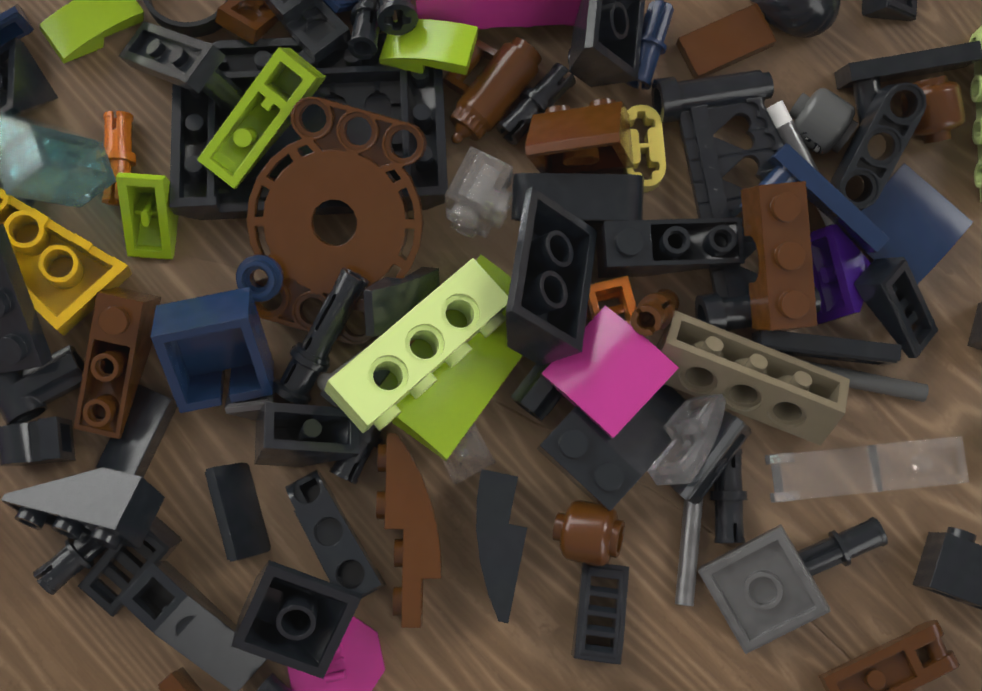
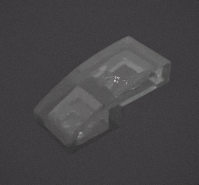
M722 393L688 398L663 426L672 442L647 470L656 485L687 484L693 481L707 460L720 430L726 404Z

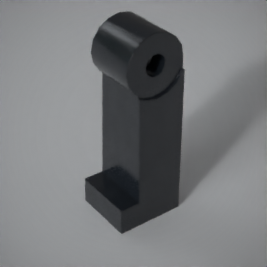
M318 470L285 487L295 508L294 512L330 583L362 594L361 599L386 585L344 515L330 487Z

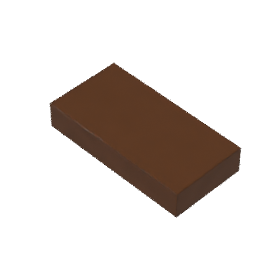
M755 3L679 37L676 45L693 78L697 79L707 77L773 47L777 40L758 4Z

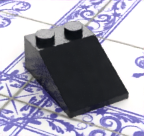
M664 384L614 438H610L576 406L537 449L594 503H598L608 511H611L645 474L697 410L671 386Z

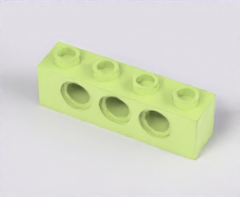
M472 258L327 381L324 391L362 433H365L373 425L379 431L382 430L401 413V410L396 405L409 393L415 399L421 396L437 381L436 377L432 374L445 362L450 368L454 367L472 350L467 342L479 332L485 338L488 337L506 320L502 312L507 307V294L478 262ZM458 310L462 312L467 319V327L458 328L451 325L446 318V311ZM415 339L425 340L432 347L433 357L427 359L417 357L410 348V342ZM382 369L391 371L398 380V387L393 390L381 389L376 385L373 373Z

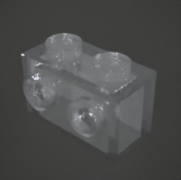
M470 146L445 194L447 219L452 221L450 226L454 230L470 238H475L476 234L487 239L492 227L498 230L501 229L511 208L509 202L513 194L511 193L513 166Z

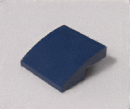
M905 163L888 179L876 202L860 210L890 238L878 252L867 254L874 260L905 257L917 285L948 253L973 223L972 220Z

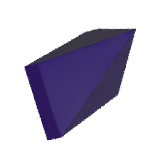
M831 224L810 232L814 286L818 289L821 298V309L817 313V324H824L859 313L864 300L858 293L854 282L871 262L837 224Z

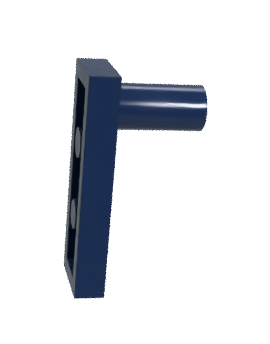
M788 143L781 146L767 160L774 169L759 185L806 181L807 199L834 224H837L866 253L878 252L889 241L890 238Z

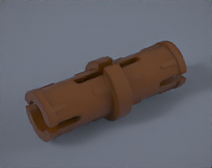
M660 289L657 293L646 295L639 302L637 310L635 309L632 313L631 325L633 329L640 335L651 336L655 330L658 331L666 328L671 323L675 311L679 308L677 294L669 289ZM667 301L668 305L663 309L661 305ZM649 314L651 317L644 322L643 318Z

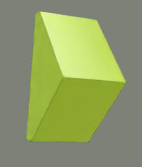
M118 172L116 182L127 256L172 260L175 255L179 215H174L169 207L170 180L165 175Z

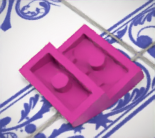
M604 306L585 327L582 352L551 362L541 375L574 406L579 407L610 438H614L679 367L648 339L638 334L629 323L607 306Z

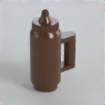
M515 37L511 43H504L497 51L477 39L467 75L450 71L446 74L443 82L449 88L462 95L457 101L456 109L450 116V121L455 126V132L451 136L454 144H459L465 138L478 141L486 132L492 131L539 72L538 65L542 58L531 44ZM483 57L490 60L470 86L463 83Z

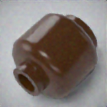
M947 75L912 82V84H916L923 90L927 102L925 112L912 136H923L924 144L951 139V130L960 127L966 120L960 85L957 82H948ZM904 94L900 98L902 115L908 108V99Z
M576 500L569 505L566 513L559 512L553 526V540L560 541V550L565 559L594 566H604L611 557L617 558L620 554L625 522L618 519L614 508L608 511L598 503Z

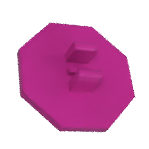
M355 616L352 617L323 679L287 666L292 691H372L385 671L378 632Z

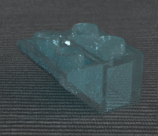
M0 112V177L6 195L81 208L116 182L103 142L59 126Z

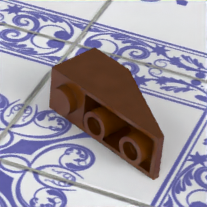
M120 287L97 292L73 429L117 439L122 437L137 387L153 344L151 331L156 305H160L161 302L160 296Z

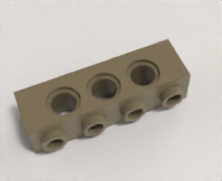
M675 311L671 323L665 328L656 345L663 354L679 367L665 382L666 385L820 446L846 413L850 379L681 312Z

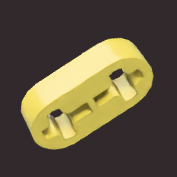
M640 104L627 110L630 127L634 125L637 118H640L645 126H651V128L646 132L645 143H639L637 129H630L634 167L624 168L623 174L642 176L640 172H634V169L638 168L641 154H646L648 168H655L656 170L652 172L649 180H644V192H649L659 186L666 173L663 127L658 112L648 105Z

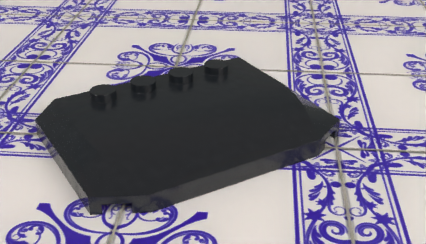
M387 33L379 34L377 53L371 59L361 60L352 56L348 50L349 41H347L318 64L308 56L293 37L259 39L253 45L244 39L220 40L212 43L226 56L218 68L245 93L278 47L291 48L326 76L312 97L328 99L418 126L423 131L427 141L426 151L419 161L404 166V169L414 182L421 199L422 210H428L449 202L443 70L425 66L424 73L421 74L380 64L379 58ZM172 83L169 207L173 214L197 220L247 218L249 197L257 176L274 155L288 144L302 139L293 129L292 123L240 185L233 189L197 160L229 114L202 90L198 94ZM313 104L304 110L302 122L306 129L311 132H318L325 126L326 114L320 106ZM362 117L352 119L347 126V135L351 142L356 145H363L369 141L372 134L369 122ZM407 130L398 131L392 139L393 151L402 158L412 156L417 149L416 137ZM308 145L299 148L305 155L313 152ZM290 155L278 163L270 177L276 179L281 171L293 162ZM395 170L389 171L396 181L401 179ZM263 187L259 198L257 216H263L264 204L269 193V189ZM404 188L402 193L407 203L408 211H413L412 200L407 188ZM328 200L317 208L314 215L354 213V211L348 204L340 200Z

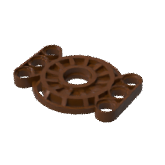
M306 97L300 99L294 105L291 111V123L293 129L302 139L288 144L268 161L257 176L249 197L247 212L248 234L254 255H265L259 240L257 227L263 226L265 241L271 252L268 256L280 265L284 277L280 290L282 303L278 309L270 310L265 308L261 302L254 301L259 317L309 332L313 322L309 321L302 311L303 303L306 299L317 298L324 303L342 268L350 269L369 281L367 287L378 282L394 265L401 268L395 278H404L412 268L421 247L424 226L421 199L412 178L404 169V166L416 163L423 157L427 144L423 131L418 126L409 122L319 97ZM313 104L320 106L326 114L325 126L318 132L307 130L302 122L304 110ZM357 117L366 119L372 129L369 141L363 145L352 143L347 135L349 122ZM401 130L411 132L417 140V149L408 158L396 155L392 148V139ZM308 145L313 152L305 155L299 148ZM290 155L293 162L283 169L276 179L270 177L278 163ZM395 170L401 179L396 181L389 171ZM263 187L269 189V193L265 200L263 216H257L259 198ZM404 188H407L412 200L414 218H409L407 203L402 193ZM340 200L348 204L354 211L357 227L353 237L347 243L331 245L321 240L316 234L313 218L317 208L323 202ZM408 229H415L413 245L408 258H406L402 251L407 242ZM268 277L256 281V283L264 286L268 282ZM362 294L354 310L365 313L364 295ZM345 324L336 340L360 345L369 341L373 336H366V334L356 335Z

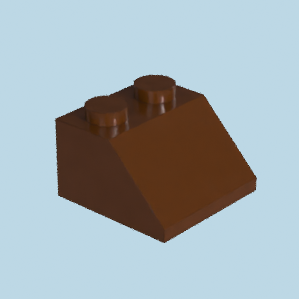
M602 98L591 101L587 107L574 109L567 105H556L547 108L545 113L532 115L525 144L526 156L540 173L588 174L634 167L630 119L623 101L616 102L614 99Z

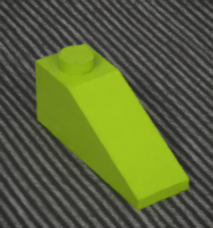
M278 47L197 160L233 189H236L291 124V111L294 105L300 99L312 97L326 76L291 48Z

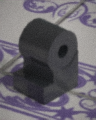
M54 416L40 418L29 423L0 426V466H23L76 461L72 420Z

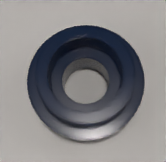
M259 254L246 258L241 262L236 272L238 288L250 287L254 301L257 302L267 301L275 297L283 285L284 277L280 265L273 258ZM257 269L263 270L268 276V282L265 286L257 284L254 279V273Z

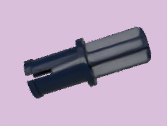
M655 0L648 5L643 20L638 81L625 82L633 88L639 89L640 82H642V90H649L651 88L652 78L659 57L666 52L667 46L664 41L674 8L672 4L664 0Z

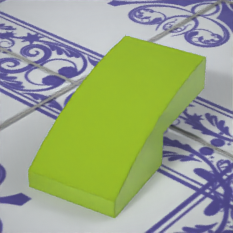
M73 0L40 23V31L64 64L103 48L104 37L143 22L144 10L136 0Z
M418 19L416 27L409 33L397 36L387 34L379 62L382 65L421 74L424 73L425 66L467 75L478 37V27L450 21Z

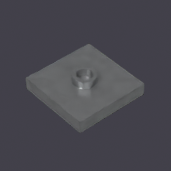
M781 524L702 565L697 570L745 654L830 612L828 603Z

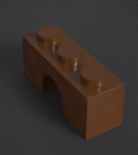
M806 181L758 185L742 189L741 201L744 236H751L754 239L759 257L758 277L755 282L749 283L752 329L774 331L818 326Z

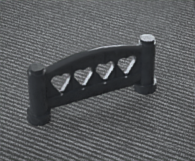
M753 70L677 81L674 76L653 80L651 90L652 106L660 115L662 123L679 122L698 219L735 218L742 211L739 205L742 203L741 190L744 188L722 179L742 159L751 158L757 163L758 170L755 176L761 182L774 169L767 160L784 143L764 105L765 99H771L774 93L773 79L769 72ZM742 116L749 124L746 134L752 139V147L744 150L713 135L733 117ZM742 227L746 260L757 247L751 236H744V228ZM740 265L709 268L714 293L698 295L696 297V319L726 331L752 327L749 283L755 282L758 274ZM815 287L816 312L819 313L821 298L818 289Z

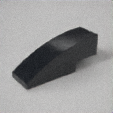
M481 469L476 510V533L480 565L488 596L499 622L508 624L527 527L509 524L518 476Z

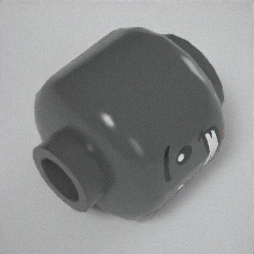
M827 88L817 89L811 97L802 93L789 112L806 147L818 155H825L831 150L838 153L858 125V122L853 120L855 116L854 106Z

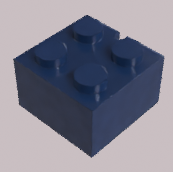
M250 287L156 305L151 340L180 413L222 405L224 370L230 368L229 398L231 403L273 395L274 361Z

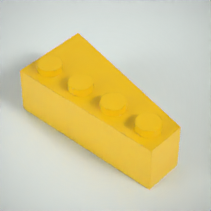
M0 188V224H4L33 306L48 323L65 336L94 309L97 292L119 287L132 275V272L124 262L114 256H110L95 247L91 242L76 233H72L35 208H31Z

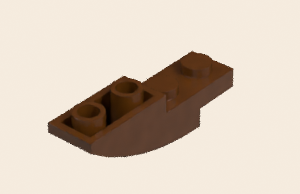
M387 433V444L378 445L377 468L378 472H386L385 491H377L376 519H385L384 529H403V539H395L394 567H402L403 569L402 587L393 588V616H401V628H421L423 624V579L442 578V556L438 524L430 494L413 456L397 433Z

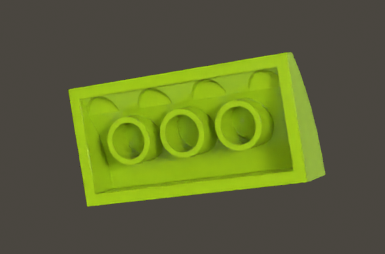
M480 254L476 261L508 296L511 277ZM505 308V309L503 310V312H502V314H503L505 317H506V314H505V313H506V308ZM458 310L446 311V318L451 325L458 328L467 327V319L462 312ZM506 320L488 337L485 338L479 332L467 342L472 350L454 367L450 368L445 362L432 374L436 377L437 381L421 396L415 399L409 393L396 405L401 410V413L391 422L447 461L523 356L507 347ZM415 339L410 346L412 352L419 358L427 359L433 357L432 347L425 340ZM390 372L379 387L383 390L396 389L398 387V380Z

